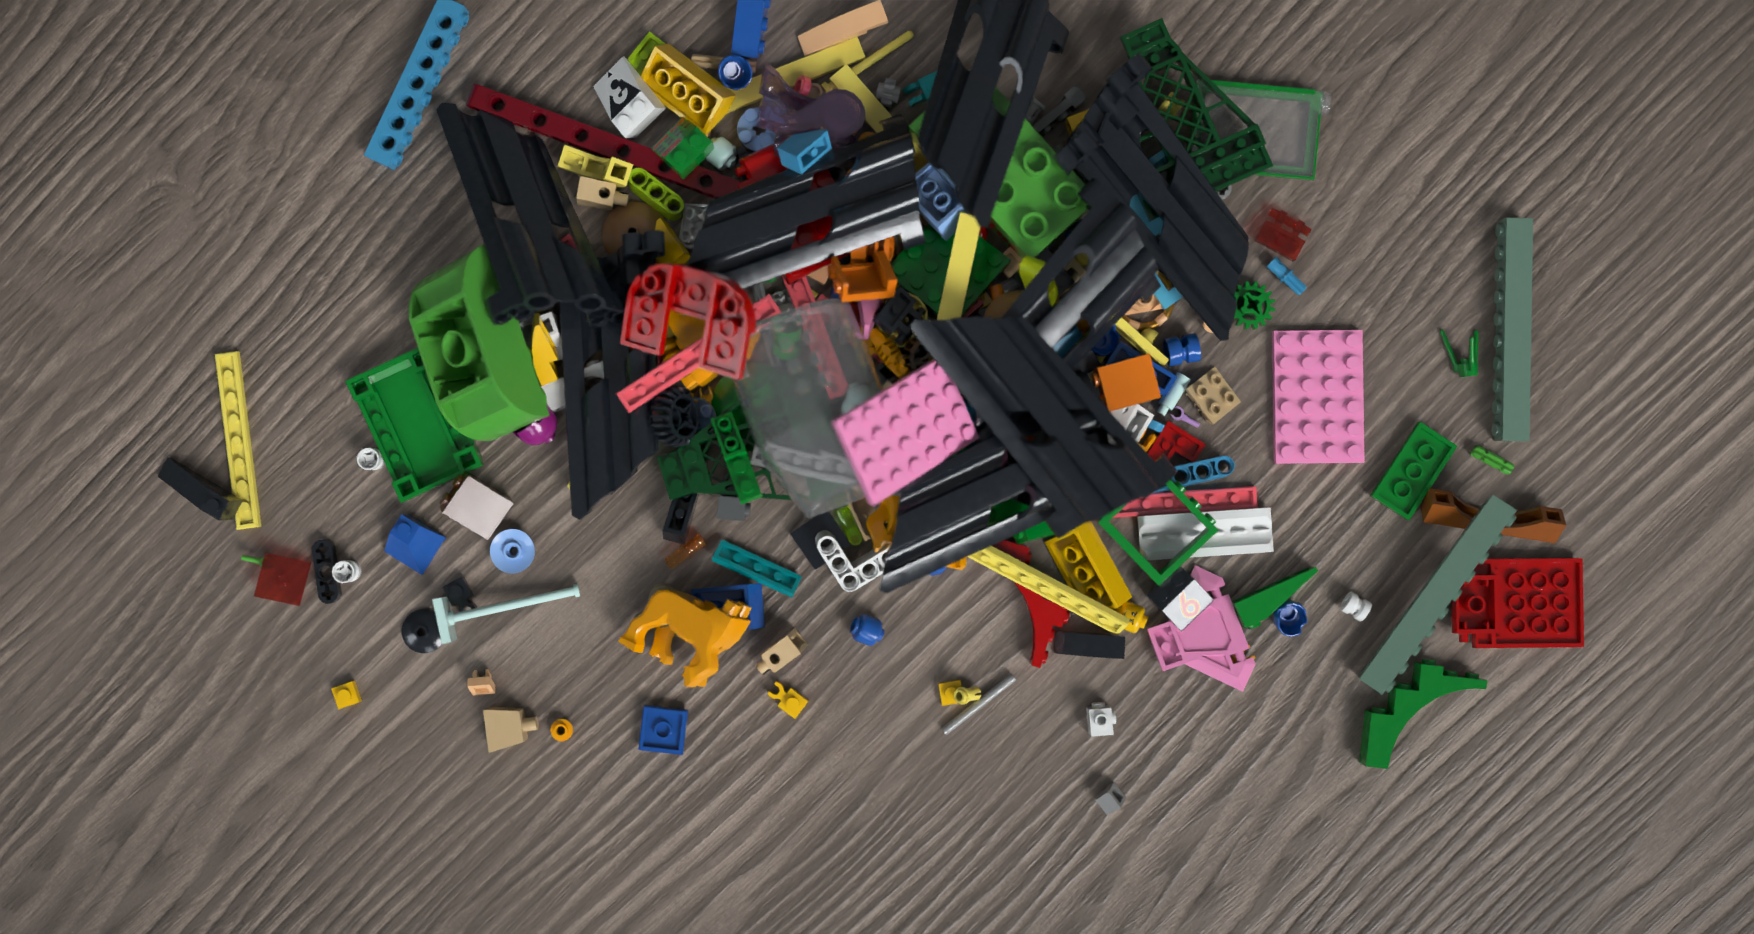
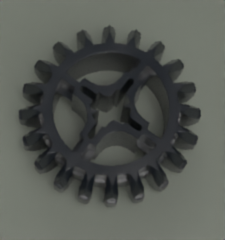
M672 386L660 392L657 398L653 399L655 405L651 407L653 410V414L650 416L653 418L651 426L655 428L653 434L658 435L657 440L662 441L663 445L672 447L689 445L690 439L695 438L694 435L698 433L697 428L701 427L699 424V419L702 418L699 416L701 408L697 407L698 400L694 399L695 395L690 393L689 389Z

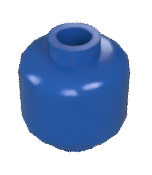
M868 614L856 616L850 626V633H852L853 639L867 646H873L877 641L880 642L885 632L882 629L881 620Z

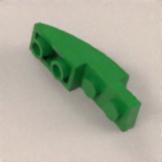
M732 411L711 418L710 420L741 505L763 497Z

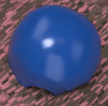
M732 54L720 61L717 75L725 87L739 90L746 88L751 82L753 71L750 63L745 58Z
M1116 325L1092 348L1095 355L1106 356L1113 353L1120 338L1115 328Z
M1285 601L1273 613L1274 625L1285 636L1293 637L1300 635L1303 625L1307 623L1306 609L1299 602Z

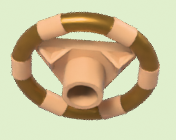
M1157 270L1156 274L1168 291L1173 288L1171 282L1163 273ZM1153 294L1146 303L1141 302L1142 299L1140 298L1122 318L1135 330L1155 329L1168 320L1175 303L1166 308L1163 313L1151 322L1140 323L1126 316L1163 309Z

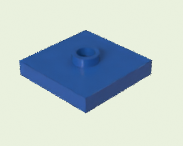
M643 705L638 750L683 755L688 709Z

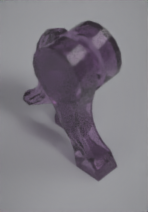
M769 63L765 64L759 94L763 95L759 105L756 126L776 133L773 144L776 157L780 158L777 147L790 136L821 129L827 130L832 149L827 153L855 142V137L865 120V108L862 101L854 93L844 89H835L818 96L816 99L806 97L793 90Z

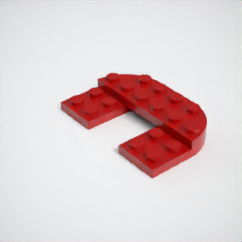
M679 263L651 266L635 278L627 295L620 344L658 356L663 355L670 310L706 320L698 368L738 380L743 379L750 335L756 329V317L749 296L737 282L720 274Z

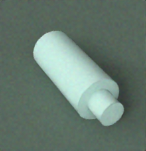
M1177 372L1175 374L1177 379L1166 396L1162 395L1158 402L1161 406L1157 412L1163 416L1166 415L1168 410H1173L1191 381L1181 373Z

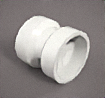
M364 448L357 455L358 465L365 470H379L385 464L379 449Z
M353 560L339 561L332 569V576L339 583L353 582L361 575L359 563Z
M1351 591L1343 599L1340 610L1346 614H1352L1356 620L1361 622L1370 612L1372 603L1366 599H1360L1356 593Z

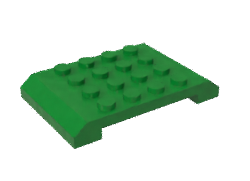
M418 348L345 381L353 400L358 403L392 477L393 482L391 483L400 503H404L454 480L459 474L462 475L465 470L471 472L484 466L482 455L475 440L458 432L440 412Z

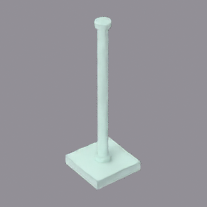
M577 583L573 584V587L457 613L451 611L447 596L433 599L432 601L441 643L445 644L457 640L454 626L457 621L574 595L580 597L581 595Z

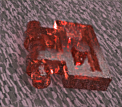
M1272 208L1268 215L1275 219L1274 224L1266 220L1254 241L1294 262L1306 242L1298 237L1299 234L1302 233L1308 236L1312 229L1306 226L1305 222L1300 219L1297 221L1287 216V212ZM1285 224L1291 227L1292 232L1290 233L1284 230L1283 228H1281V225Z

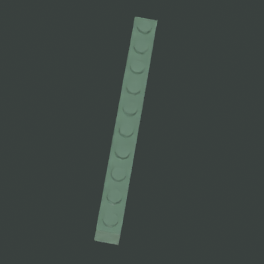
M1504 218L1498 221L1495 228L1498 246L1495 248L1497 268L1494 273L1495 281H1497V290L1494 293L1496 313L1493 319L1494 325H1496V334L1493 338L1496 356L1493 359L1495 379L1493 380L1492 388L1495 392V401L1492 404V412L1495 415L1492 435L1494 436V441L1523 442L1530 439L1533 218Z
M1494 495L1488 496L1359 674L1358 678L1382 695L1385 691L1388 693L1391 691L1396 683L1394 678L1398 673L1402 675L1409 666L1407 660L1411 655L1416 656L1422 648L1421 641L1424 637L1429 638L1436 628L1433 626L1438 618L1442 620L1449 611L1447 606L1450 601L1453 600L1455 602L1463 591L1460 588L1464 582L1469 583L1476 574L1474 568L1478 563L1482 565L1488 558L1489 553L1487 551L1490 546H1496L1503 537L1501 531L1504 527H1510L1517 517L1514 515L1517 511L1515 508Z

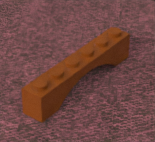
M1432 488L1429 489L1420 506L1424 523L1462 529L1467 527L1479 510V508L1468 505L1457 498L1451 491ZM1545 506L1516 511L1514 514L1517 516L1510 527L1505 526L1501 534L1556 543L1566 527L1562 509Z

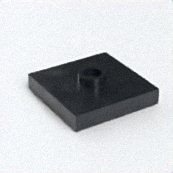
M827 508L790 533L815 570L826 563L815 543V537L820 531H830L843 551L852 545ZM824 539L820 545L827 547L831 544L832 540Z

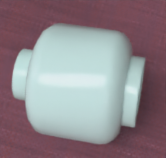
M724 137L712 138L711 141L713 142L714 149L706 157V160L719 170L734 167L738 161L736 146Z

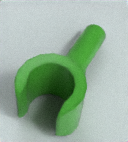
M242 555L241 560L260 564L262 569H273L274 567H269L266 561L267 559L276 560L273 556L259 558Z

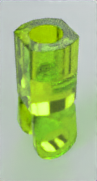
M849 506L835 511L849 542L855 546L859 545L863 541V536Z

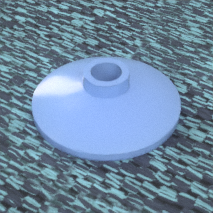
M508 529L500 532L493 539L490 546V556L492 562L499 570L511 574L519 573L527 569L532 563L535 556V547L528 534L518 529ZM512 547H516L518 549V553L516 555H513L511 553Z

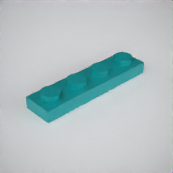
M721 540L712 557L713 562L793 598L802 579L801 575L724 540Z

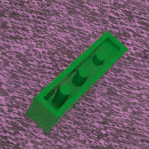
M1309 566L1233 600L1232 604L1241 627L1253 629L1260 626V621L1267 619L1318 572L1317 568Z

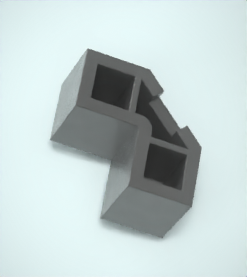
M723 474L722 481L725 479L727 474ZM734 485L725 488L727 491H736ZM719 496L717 519L746 521V516L750 517L751 503L747 502L741 505L737 496Z

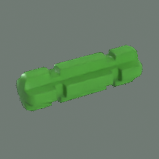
M1479 445L1473 447L1470 453L1471 456L1481 459L1482 462L1495 469H1499L1500 472L1510 474L1514 469L1513 463L1504 461V458L1491 451H1485L1486 449Z

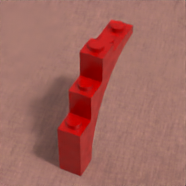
M1006 540L992 545L998 550L1029 565L1032 555L1029 552V547L1017 545ZM1014 582L1024 597L1033 627V648L1030 664L1040 668L1041 664H1045L1049 653V651H1046L1047 644L1052 642L1055 630L1052 629L1053 625L1062 628L1063 623L1067 624L1070 611Z

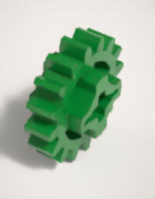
M1247 281L1243 283V287L1241 285L1236 286L1237 292H1235L1236 301H1240L1239 309H1237L1236 303L1234 319L1237 321L1235 326L1243 324V330H1247L1251 325V328L1255 330L1258 328V324L1262 327L1266 325L1265 320L1269 321L1272 319L1269 313L1275 311V308L1271 307L1275 299H1269L1272 292L1266 293L1264 291L1266 285L1258 288V282L1255 281L1250 286ZM1247 291L1255 292L1258 296L1251 295ZM1252 302L1254 306L1248 309L1247 305ZM1264 302V311L1262 312L1261 308ZM1243 315L1250 316V318L1253 319V320H1247V319L1243 318L1242 316H1243Z

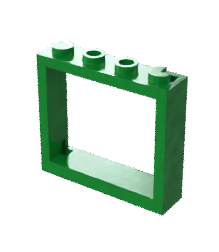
M1170 480L1166 486L1206 528L1159 572L1110 522L1126 505L1096 519L1105 531L1158 586L1219 531L1214 526L1216 521L1208 513L1204 515L1199 510L1201 505L1193 497L1187 498L1184 494L1186 489L1178 481L1173 483Z

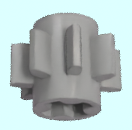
M886 78L885 83L879 82L876 98L881 100L883 106L891 108L892 103L898 104L901 87L896 86V80Z

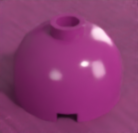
M546 404L550 416L514 431L513 434L528 445H540L544 442L547 444L556 436L554 433L558 423L556 413Z

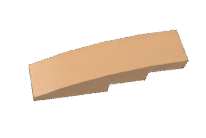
M878 0L818 25L799 35L798 40L804 56L807 57L849 39L866 34L867 30L887 24L888 19L881 0Z

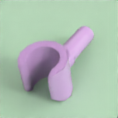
M1174 407V409L1181 412V416L1175 417L1170 414L1173 420H1182L1196 428L1199 427L1200 423L1185 415L1181 407Z

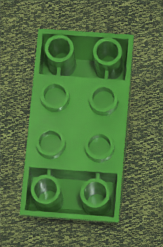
M485 244L420 280L411 293L408 313L415 340L440 412L448 423L461 434L474 440L493 441L550 415L546 406V394L539 385L532 364V351L525 342L519 321L514 317L502 325H495L491 322L485 300L501 289Z

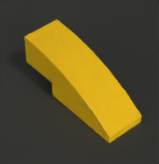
M536 313L532 321L531 345L536 375L541 386L558 380L557 367L554 361L558 360L557 348L539 313Z

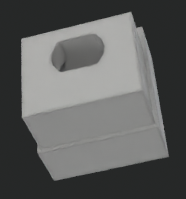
M1113 782L1098 794L1096 802L1108 815L1122 807L1126 796L1116 783Z

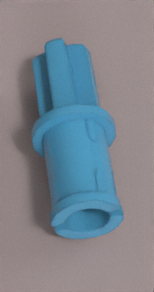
M1275 257L1267 265V268L1281 280L1280 283L1284 282L1297 295L1302 294L1306 290V285L1292 273L1294 270L1286 267L1278 257Z

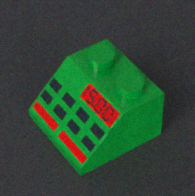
M682 117L651 149L684 180L713 151L714 145L697 126Z

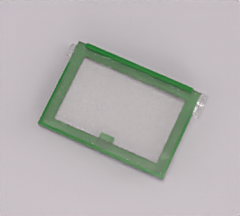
M1196 80V85L1206 107L1221 102L1201 80ZM1211 80L1255 124L1258 123L1266 141L1265 148L1273 167L1255 175L1312 181L1315 179L1321 114L1327 115L1331 104L1330 92ZM1226 105L1208 112L1220 139L1247 128V125ZM1193 111L1192 123L1196 124L1199 116L1198 112ZM1201 119L1199 125L1205 127ZM1197 129L1193 140L1205 144L1208 133ZM1191 144L1189 154L1201 148Z

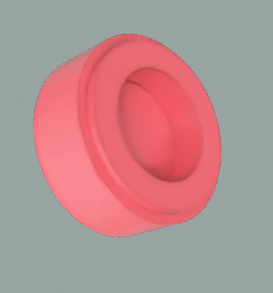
M801 75L797 78L794 85L795 97L805 99L811 89L810 77Z

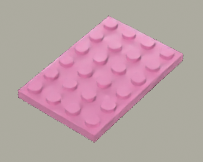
M1363 330L1272 331L1274 464L1365 463Z
M935 359L831 421L869 505H876L979 438L957 386Z

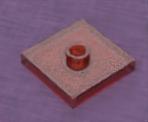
M266 552L254 597L300 606L311 562Z

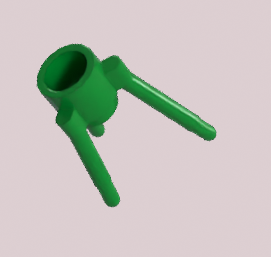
M1441 329L1440 334L1453 364V371L1459 372V377L1478 375L1479 331L1475 330L1474 337L1469 338V358L1460 359V364H1458L1444 330Z

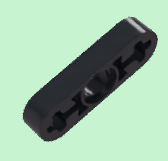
M318 540L312 547L318 597L325 604L335 603L342 595L341 584L332 575L329 578L324 577L321 570L325 565L333 569V566L338 563L336 547L330 540ZM323 544L324 547H328L329 549L325 552V556L323 552L319 551V548H322ZM329 558H330V560H331V561H326V562H321V563H320V559H329ZM332 580L334 582L332 584H329V586L328 584L323 585V582ZM329 589L334 591L331 600L329 596L325 595V592L329 591Z

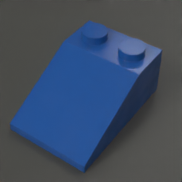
M761 583L691 589V595L696 596L702 601L708 600L716 604V608L722 609L727 599L733 600L736 603L741 601L751 607L747 619L751 622L746 630L765 628Z

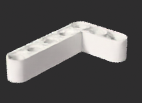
M820 531L815 537L818 551L845 591H855L882 574L885 562L882 559V555L888 552L891 543H887V546H882L878 552H874L873 549L855 561L850 562L830 531ZM824 539L832 540L831 544L827 547L820 545ZM841 557L843 561L839 565L832 564L834 558ZM873 564V567L870 571H863L864 565ZM848 575L854 576V579H853L852 582H850V583H845V582H843V580H844V578H845L846 576H848Z

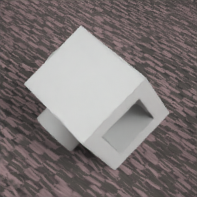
M1105 702L1091 703L1092 706L1086 707L1088 734L1091 737L1114 735L1113 724H1116L1115 711H1111V707L1105 705Z

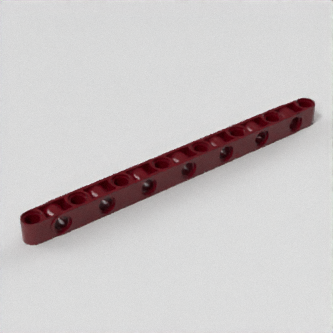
M473 84L465 104L476 111L482 110L513 122L516 126L608 159L614 157L633 164V169L642 168L654 177L714 199L739 190L738 184L742 183L697 166L683 180L671 168L667 172L660 171L661 165L665 162L649 147L478 84ZM504 102V107L501 110H495L497 103ZM540 117H546V122L541 126H537V120ZM587 132V138L584 141H578L579 134ZM622 148H629L628 155L624 157L619 156V151ZM705 178L713 180L710 187L706 188L701 185Z

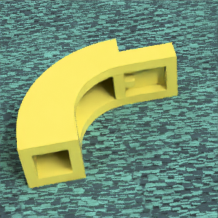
M564 145L557 167L578 174L577 176L614 183L616 187H626L633 164L614 157L608 159L594 156Z

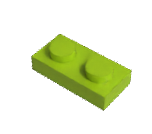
M649 31L627 60L641 76L654 47L664 45L665 43Z

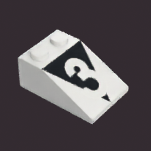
M625 56L593 86L610 120L625 138H636L666 109Z

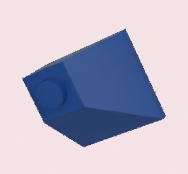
M401 514L389 533L384 552L423 575L446 537L412 515Z

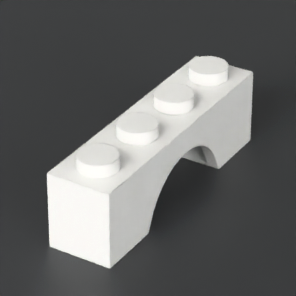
M594 360L586 364L587 368H584L585 381L592 378L604 379L603 361ZM564 377L541 386L546 394L547 404L552 411L558 412L565 409Z

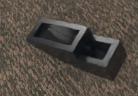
M1055 631L1054 653L1124 659L1125 636Z

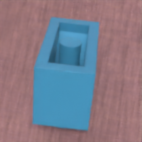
M821 129L794 134L777 149L782 166L802 174L831 150L832 146L828 131Z

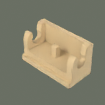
M863 492L846 501L864 540L867 541L871 539V535L867 529L866 521L876 510L873 505H869Z

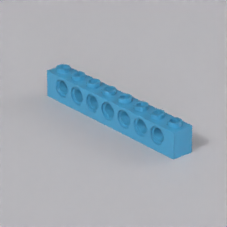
M453 0L436 1L364 153V156L393 171L402 163V154L412 141V133L415 126H419L424 107H427L431 101L433 88L438 86L441 80L440 74L442 69L450 61V52L459 42V33L462 27H465L469 21V11L464 5ZM446 21H452L448 28H443V24ZM442 40L441 46L434 48V43ZM428 60L433 61L431 67L424 68ZM423 80V85L416 89V82ZM409 100H413V106L406 109V103ZM404 120V125L396 129L397 122ZM394 139V146L387 149L388 141Z

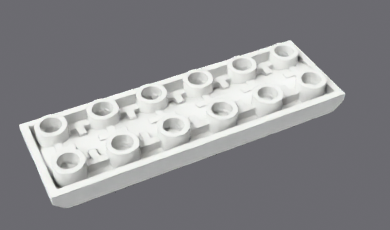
M1271 507L1202 512L1204 515L1208 513L1216 521L1214 526L1219 531L1191 557L1274 552ZM1193 513L1137 516L1140 554L1146 560L1173 559L1206 527Z

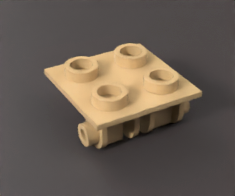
M1213 367L1185 389L1187 392L1186 396L1188 395L1192 402L1195 401L1194 407L1198 405L1199 409L1197 411H1202L1201 414L1205 418V422H1209L1210 425H1214L1241 403L1216 367Z

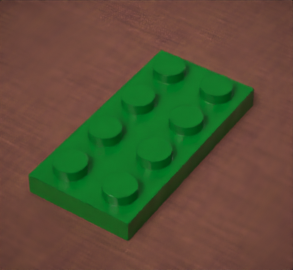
M1417 422L1370 494V497L1405 520H1410L1456 450L1457 445L1422 422Z

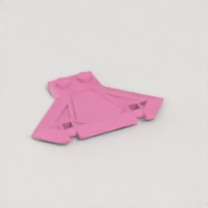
M1195 565L1191 576L1206 592L1211 591L1214 601L1182 632L1170 620L1146 629L1160 668L1163 672L1185 664L1243 692L1256 664L1253 657L1246 659L1243 650L1249 649L1239 619L1229 594L1222 596L1219 587L1225 586L1223 578ZM1235 654L1237 663H1232L1230 655Z

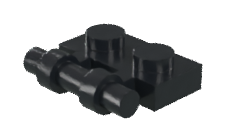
M899 286L895 290V296L887 300L872 321L888 335H891L896 330L898 337L895 339V342L898 345H903L913 335L911 330L913 321L923 320L926 310L919 307L916 311L913 305L917 300ZM905 316L909 319L906 325L902 322Z

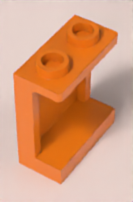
M877 251L875 253V260L872 263L840 265L837 256H832L831 265H828V277L833 280L834 291L838 293L841 302L892 298L895 296L897 278L885 251Z
M1150 353L1093 368L1094 373L1091 375L1095 387L1098 386L1099 398L1103 399L1106 408L1110 412L1161 398Z

